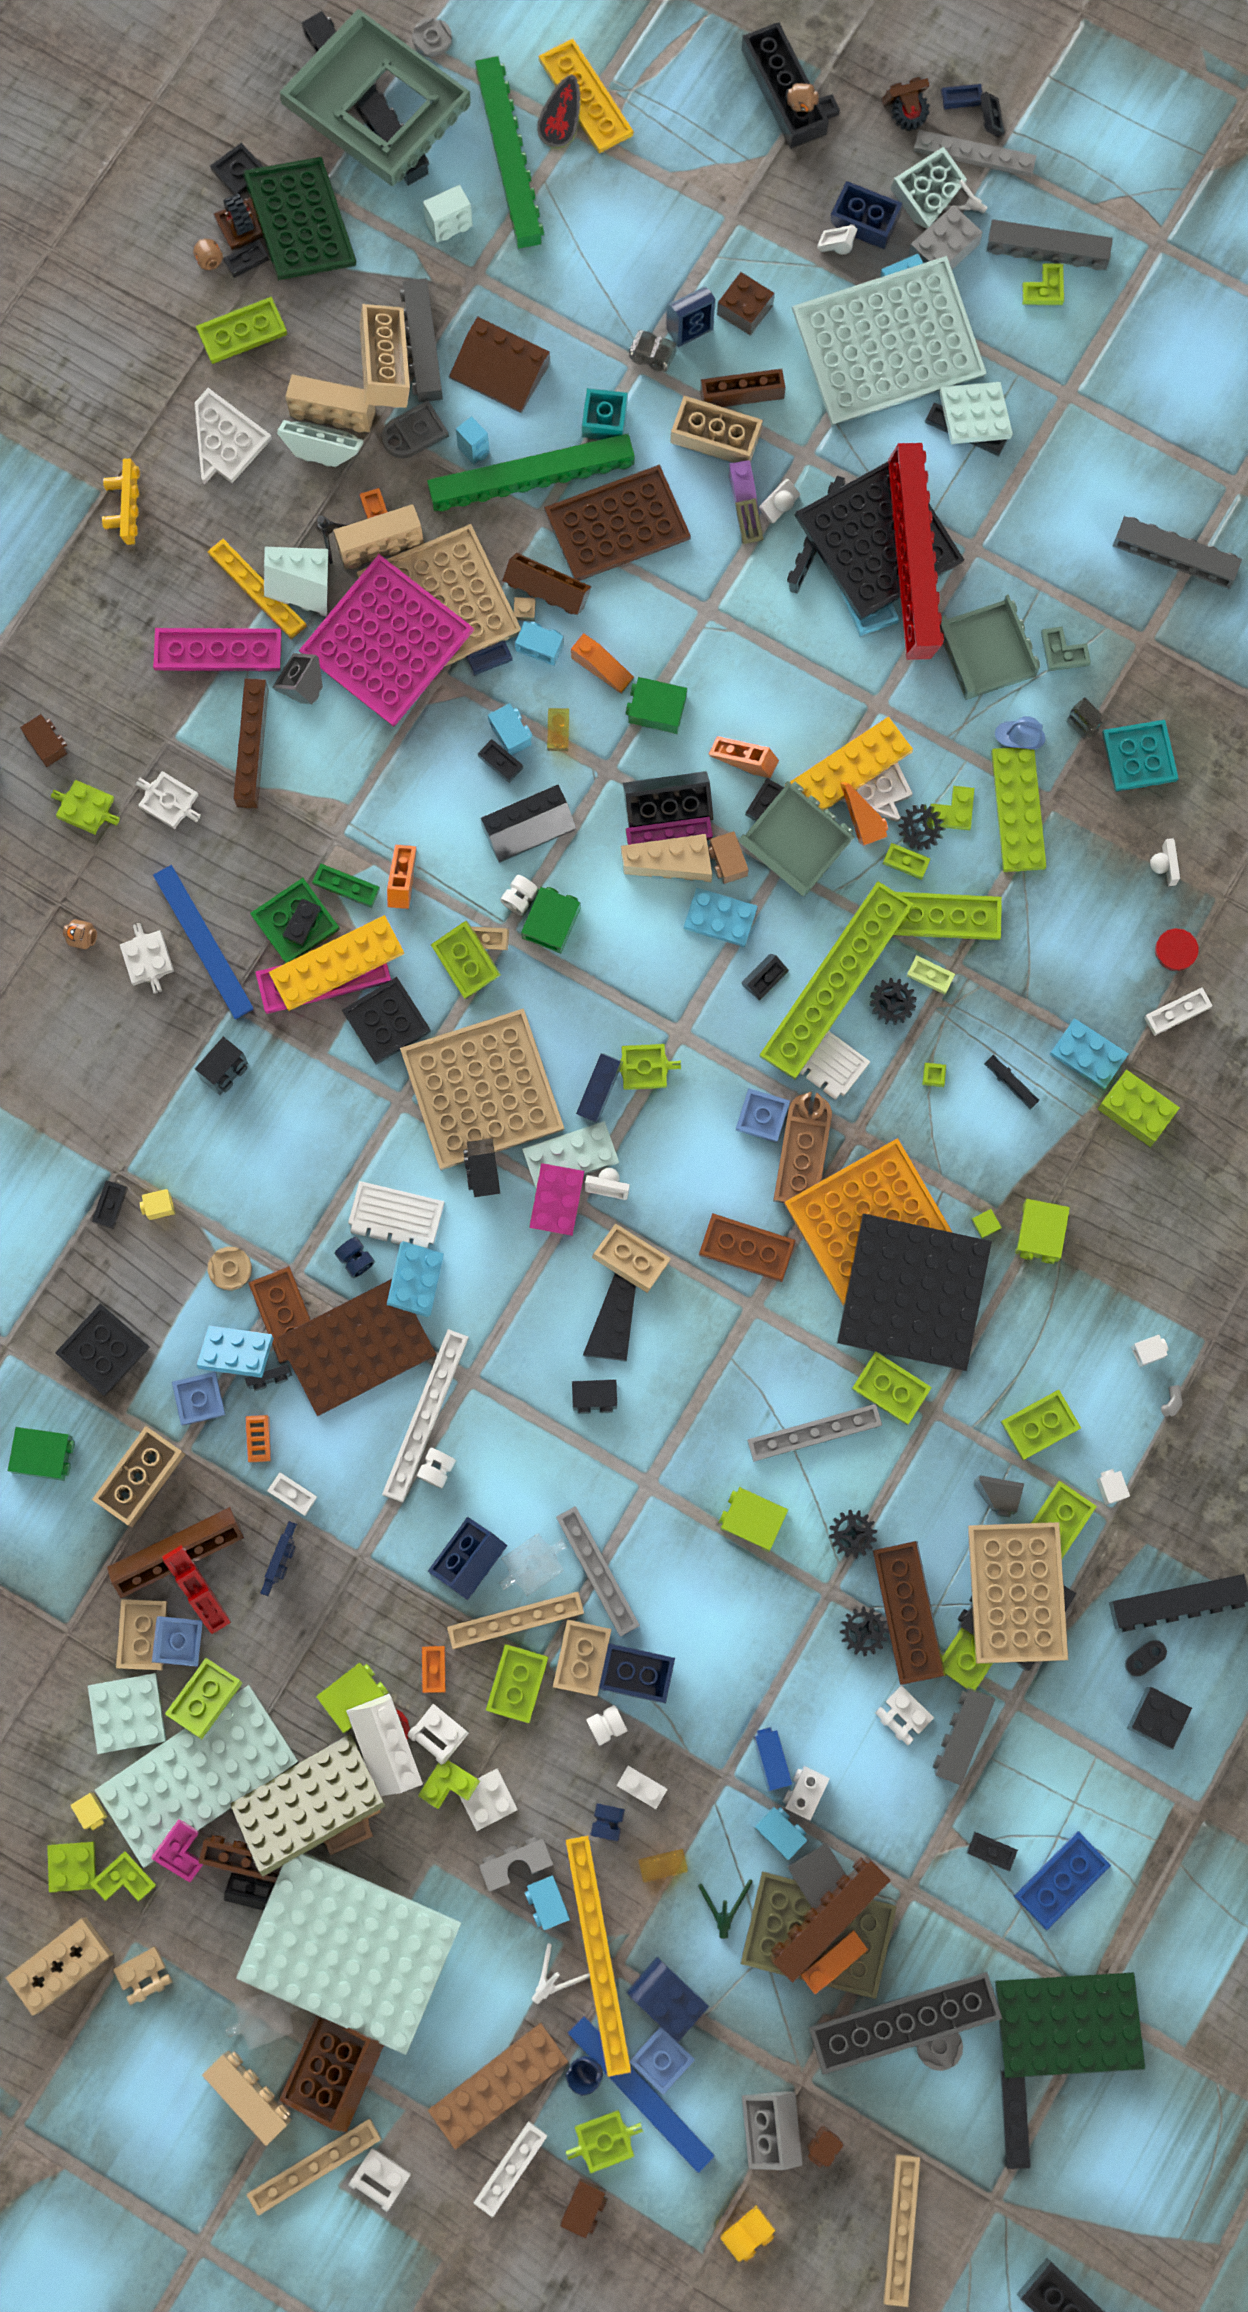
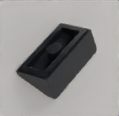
M769 954L741 984L758 1000H761L789 970L777 955Z
M231 1873L224 1892V1900L264 1911L275 1883Z

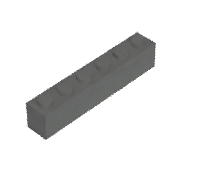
M992 219L986 252H991L995 255H1011L1015 258H1031L1035 261H1050L1055 264H1070L1074 267H1090L1094 270H1107L1113 238Z
M427 278L403 281L404 289L400 290L401 302L406 303V308H403L404 321L408 320V326L405 327L406 339L411 341V345H407L408 357H413V364H409L411 377L415 376L416 382L412 383L413 395H418L419 403L427 400H443Z
M1124 516L1113 543V547L1228 589L1231 588L1242 561L1241 558H1238L1233 553L1219 551L1216 547L1200 544L1195 539H1186L1173 531L1167 532L1159 529L1154 524L1140 522L1135 517Z

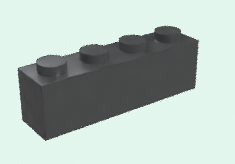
M970 1687L967 1688L966 1692H961L958 1704L961 1706L958 1713L954 1712L949 1723L952 1726L950 1734L945 1733L941 1743L944 1749L941 1756H936L932 1768H935L936 1776L960 1786L962 1785L995 1702L994 1697Z

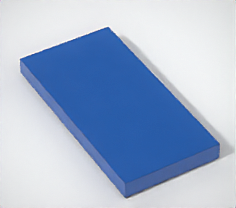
M1077 1831L1013 1897L1047 1931L1096 1882L1111 1864Z

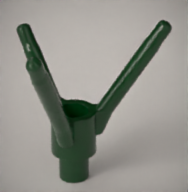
M748 1880L730 1913H727L726 1900L722 1904V1913H718L701 1883L698 1885L717 1922L719 1938H728V1930L731 1929L734 1915L750 1889L753 1880Z

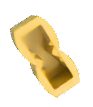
M756 2205L720 2237L738 2262L743 2259L746 2262L756 2254L754 2249L761 2243L765 2246L774 2238L775 2228Z

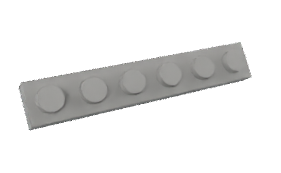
M918 130L914 152L931 155L944 147L954 161L1032 177L1037 156Z
M873 1404L751 1438L747 1442L753 1462L877 1428L882 1426L877 1406Z
M576 1506L556 1516L619 1636L621 1637L638 1628L640 1625Z

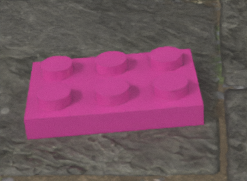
M541 1163L529 1228L573 1236L584 1171Z

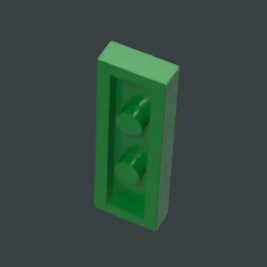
M320 864L312 881L313 885L370 908H372L380 891V887L324 864Z

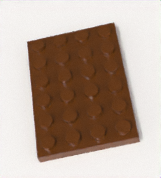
M660 464L544 507L573 578L579 581L691 539L690 532Z
M392 1279L277 1337L317 1416L436 1356L416 1314L387 1305Z

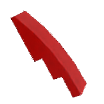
M182 1545L162 1556L164 1563L174 1575L177 1584L188 1598L190 1605L211 1635L231 1623L208 1583Z

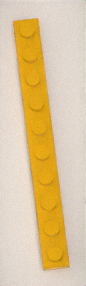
M583 1836L567 1839L565 1842L607 2076L629 2073L631 2068L589 1837Z

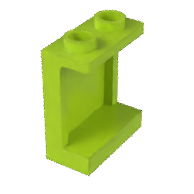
M1026 1199L1023 1203V1216L1015 1254H1020V1258L1032 1260L1033 1257L1040 1258L1042 1262L1048 1264L1058 1262L1062 1256L1070 1207Z
M739 1487L737 1492L733 1490L728 1500V1503L731 1504L729 1511H723L718 1522L722 1524L720 1530L736 1535L769 1552L788 1509Z
M359 1662L316 1696L345 1734L352 1729L346 1710L389 1693L381 1682L377 1684L372 1678L375 1673L368 1664L363 1666Z

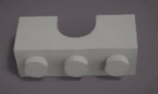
M538 1836L526 1840V1846L519 1849L516 1845L504 1849L505 1855L496 1858L495 1854L483 1858V1864L479 1865L488 1891H493L511 1883L508 1868L515 1860L525 1861L529 1865L532 1874L554 1865L544 1838L539 1840Z

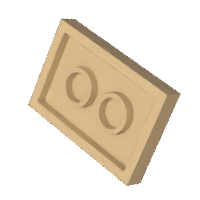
M617 1224L613 1226L592 1256L594 1260L646 1293L649 1292L671 1260L670 1257Z
M121 1599L117 1669L163 1670V1663H153L152 1656L157 1616L167 1617V1601Z
M567 1620L553 1687L597 1697L612 1629Z

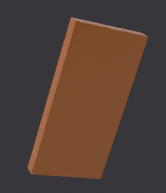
M712 1213L699 1256L782 1282L796 1240Z
M290 1266L248 1282L267 1333L272 1334L274 1338L272 1345L280 1364L289 1360L277 1337L311 1320Z

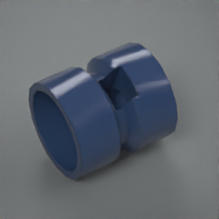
M357 1237L349 1239L334 1252L341 1264L346 1263L345 1269L352 1278L360 1276L375 1263L369 1252L363 1251L364 1246Z
M596 1803L594 1817L597 1820L592 1823L590 1836L619 1841L621 1828L618 1825L623 1822L625 1809Z

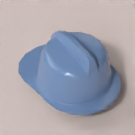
M1030 716L1021 717L1017 721L1004 722L995 730L997 741L1004 746L1012 748L1038 749L1044 745L1046 739L1042 731L1043 725Z

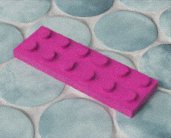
M155 628L153 668L155 671H281L282 630L255 628Z
M387 963L302 1005L384 985L391 980ZM280 966L255 972L266 1014L287 1009L269 974L270 971Z

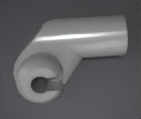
M1179 1385L1168 1387L1170 1401L1167 1405L1164 1404L1161 1407V1412L1164 1416L1176 1415L1182 1406Z

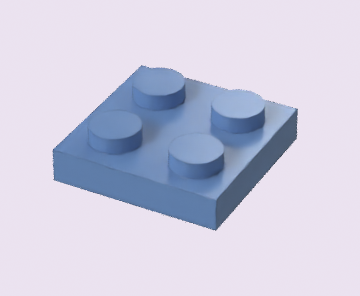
M748 1088L736 1131L777 1143L790 1100Z
M215 1371L172 1382L182 1426L226 1415Z
M157 1616L152 1662L197 1667L202 1621Z
M660 2026L629 2062L664 2095L695 2059Z

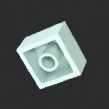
M460 185L423 201L425 222L436 243L448 240L452 235L465 232L473 226L471 204Z

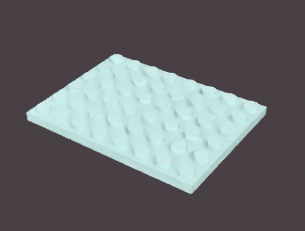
M947 256L792 307L831 426L940 391L941 387L955 386L987 374Z
M303 1853L282 1866L236 1979L345 2028L354 2029L406 2055L461 1922Z

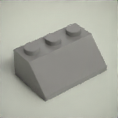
M795 2092L743 2095L742 2104L749 2169L786 2170L802 2166Z

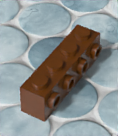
M783 369L701 379V400L719 407H728L784 399L786 386Z
M517 552L509 559L502 580L512 588L526 591L529 596L539 597L549 605L559 606L565 612L576 615L584 609L592 587Z
M212 1835L211 1838L208 1837L203 1841L198 1861L199 1864L272 1882L277 1881L282 1869L281 1866L262 1877L246 1842L234 1840V1843L225 1841V1837Z

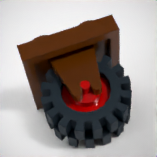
M916 77L909 80V83L902 85V82L893 84L881 98L883 107L893 104L891 114H893L892 120H896L895 125H900V129L904 130L906 128L907 131L916 130L927 120L930 105L926 103L928 99L922 96L930 86L928 78L921 80V77Z
M239 193L223 200L225 209L213 213L231 251L263 237L251 198L243 200Z

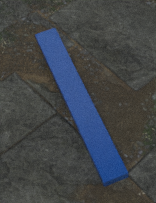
M170 865L153 874L234 1019L254 1010L173 866Z
M583 2016L569 2030L568 2034L589 2057L594 2058L601 2065L603 2072L607 2075L600 2032ZM631 2065V2072L609 2076L614 2084L697 2173L715 2157L708 2147Z

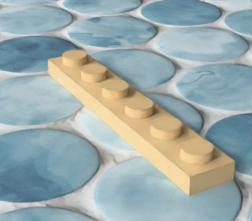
M574 1592L448 1626L447 1629L452 1649H457L582 1615L584 1611L579 1592Z
M371 2118L246 2195L259 2216L379 2142L382 2138Z
M896 2154L883 2301L886 2305L908 2307L920 2157Z

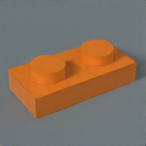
M379 488L359 494L367 519L387 513Z
M445 1646L422 1647V1693L446 1692Z

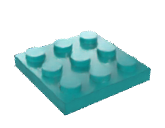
M1165 720L1102 731L1115 792L1178 781V773Z

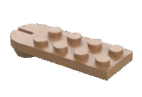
M812 1092L796 1097L789 1106L773 1202L784 1203L821 1182L832 1110L829 1103L818 1093H816L812 1114H808Z

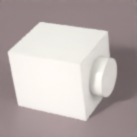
M1160 1335L1131 1346L1139 1367L1163 1359L1168 1355L1167 1343L1164 1339L1160 1338Z
M1111 1469L1102 1472V1477L1096 1480L1105 1505L1130 1497L1121 1471L1114 1472Z

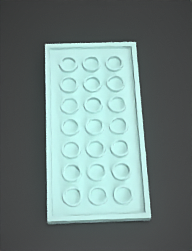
M248 1685L232 1697L202 1740L188 1730L183 1729L95 1789V1792L139 1862L145 1868L154 1862L152 1855L178 1819L199 1831L231 1809L230 1803L268 1783L299 1761L250 1685Z

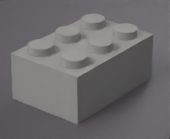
M953 205L911 243L908 257L919 254L923 263H927L947 256L952 270L980 245L983 231Z

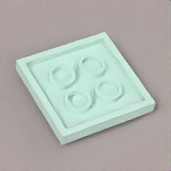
M1001 382L940 388L939 394L951 444L1011 439L1013 433Z
M157 1673L88 1685L97 1754L166 1742Z

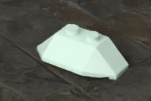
M284 420L277 431V434L295 457L302 458L305 461L322 463L325 466L336 467L355 456L363 445L362 439H358L349 432L310 422Z

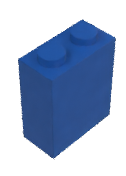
M771 1727L758 1730V1735L754 1736L753 1739L767 1790L771 1791L792 1785L778 1731H772Z

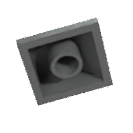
M293 653L272 688L299 703L313 704L318 699L323 687L319 657L313 654Z
M981 1475L974 1480L973 1485L991 1510L997 1511V1515L1010 1517L1011 1514L1017 1513L1024 1483Z

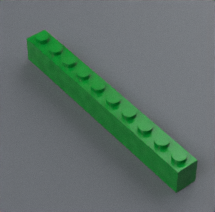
M499 56L475 60L477 79L517 248L541 245V236H544L543 224L538 223L537 219L540 218L538 205L534 206L533 200H536L534 187L530 188L529 182H532L530 170L525 169L527 158L526 153L521 152L520 148L523 146L521 134H517L516 129H519L517 116L513 117L512 111H515L513 99L508 97V94H510L509 82L504 81V76H506L504 63L500 64Z
M628 433L429 479L427 484L434 511H446L451 507H464L477 501L486 502L491 498L498 496L507 497L511 493L516 492L525 493L533 488H546L551 484L567 483L576 478L585 479L593 474H607L611 470L619 468L628 469L635 465V455Z

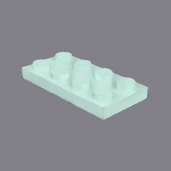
M605 1121L522 1149L535 1188H537L541 1163L582 1170L584 1175L619 1163Z

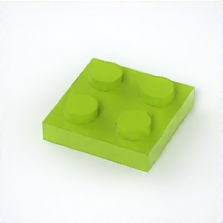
M95 1842L47 1845L49 1892L94 1889L90 1883L96 1878Z

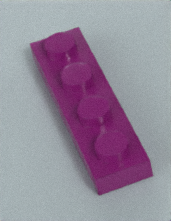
M710 817L625 828L628 845L706 834L707 840L713 838Z

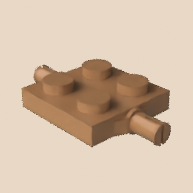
M378 1810L324 1841L330 1855L373 1837L369 1826V1818L381 1813V1811Z

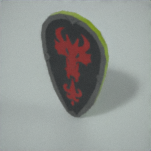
M568 75L555 87L538 119V136L545 145L551 148L567 146L576 135L581 95L577 78L574 75Z

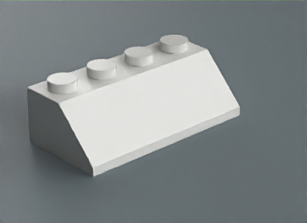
M390 1694L346 1710L364 1761L381 1796L403 1793L423 1785Z

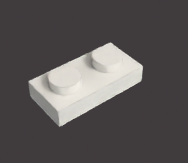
M280 1472L267 1490L304 1516H306L318 1498Z
M630 1766L626 1768L617 1784L619 1788L657 1809L667 1791V1788Z

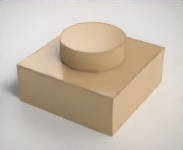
M514 597V615L517 620L535 621V598Z

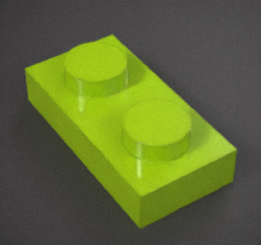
M891 843L883 864L922 880L931 859Z

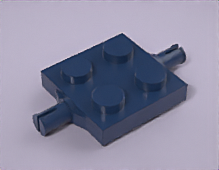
M288 1521L285 1532L281 1534L265 1574V1582L260 1594L269 1597L273 1584L278 1583L280 1579H284L288 1567H285L287 1559H292L296 1546H294L295 1541L292 1540L296 1523Z

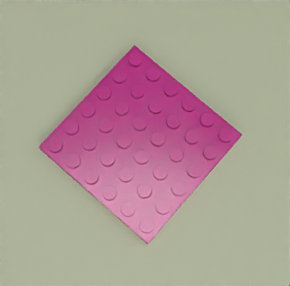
M378 554L299 649V652L301 654L317 655L322 671L386 722L395 727L472 634L474 628Z

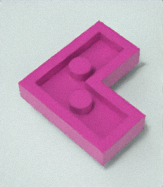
M178 1819L152 1855V1860L190 1883L203 1866V1864L198 1863V1857L186 1851L199 1834L198 1830Z

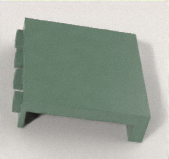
M1009 594L1005 596L1004 601L947 619L946 615L942 616L940 632L944 636L943 645L965 700L1036 677L1040 668L1039 659L1032 653V642L1029 637L1026 638L1024 623L1022 619L1018 618L1016 603L1014 600L1011 601Z
M787 781L785 783L786 786L749 831L740 837L738 842L799 894L806 896L855 837L851 834L853 830L844 822L840 825L835 821L837 816L830 810L826 809L823 811L819 807L820 802L812 795L809 798L802 793L804 788L794 781L792 784Z

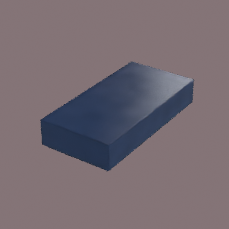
M974 84L941 88L943 109L981 106L980 95L983 94L982 85Z
M505 640L466 656L474 676L513 661Z

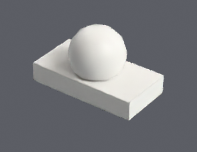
M854 225L823 231L817 249L821 252L835 250L840 255L848 254L853 248V239L857 228Z
M785 479L758 508L770 523H774L784 512L792 509L794 501L801 494L789 479Z
M1172 838L1165 840L1162 845L1163 853L1155 854L1150 860V866L1154 872L1158 874L1166 873L1168 886H1176L1180 879L1175 840Z
M605 1168L598 1177L587 1175L584 1191L627 1200L630 1184L619 1182L620 1176L615 1169Z

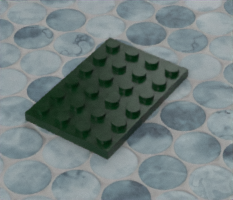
M322 156L244 170L243 176L278 281L356 266L357 261Z
M1134 1972L995 1981L996 1999L1002 2017L999 2020L1004 2078L1146 2069Z

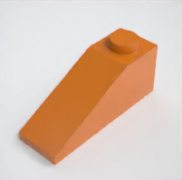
M584 633L571 648V659L621 694L634 679V676L608 651Z
M719 736L716 737L709 752V755L715 759L753 775L770 779L779 762V759L769 747Z
M841 782L840 785L858 842L862 845H867L888 837L886 833L888 825L885 818H882L849 783Z
M395 845L387 886L388 907L409 909L416 846Z
M853 1930L816 1959L800 1976L810 1990L816 1994L868 1949Z

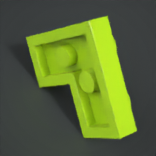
M1043 264L1042 282H1023L1022 305H1063L1064 303L1063 264Z
M953 786L951 805L930 803V806L934 807L933 813L940 811L941 814L938 818L945 820L941 823V827L970 831L974 788Z
M449 1760L443 1765L438 1762L418 1796L439 1809L450 1790L469 1801L480 1780Z
M126 1851L90 1883L105 1902L122 1886L138 1902L156 1886Z

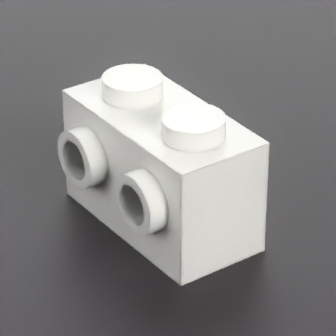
M803 1766L802 1770L798 1768L792 1780L796 1782L792 1791L788 1789L783 1799V1802L786 1803L784 1808L810 1821L830 1778L806 1766Z

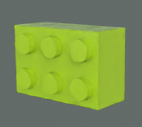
M1127 1069L1097 1108V1110L1149 1147L1154 1144L1180 1109V1107Z

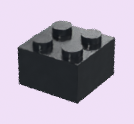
M223 1036L195 1067V1071L200 1080L217 1094L221 1095L232 1087V1081L237 1076H241L247 1070L248 1066L246 1065L248 1061L244 1053Z
M493 1138L468 1141L467 1149L463 1150L469 1191L473 1190L474 1197L500 1194Z
M1146 1687L1127 1729L1167 1750H1172L1192 1707L1153 1687Z

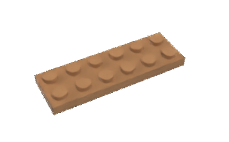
M539 2023L429 2108L428 2112L456 2150L568 2063V2060L543 2024Z

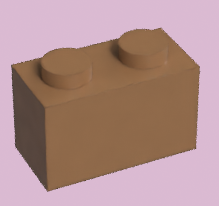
M733 831L710 839V847H708L709 857L716 862L717 866L714 869L717 878H721L723 884L747 877L749 869L735 832Z

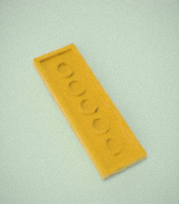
M573 38L538 56L539 62L555 87L568 75H574L577 78L581 95L579 124L599 154L634 136L633 129Z
M888 716L790 781V783L797 782L804 788L802 793L808 798L810 795L820 802L819 807L825 811L844 798L840 785L841 782H847L857 790L911 754L913 748Z
M383 915L270 971L269 974L286 1008L290 1011L404 955V951L386 916Z

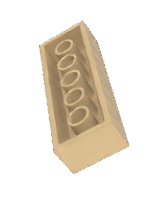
M362 304L360 336L365 404L407 408L410 384L404 310L402 307Z

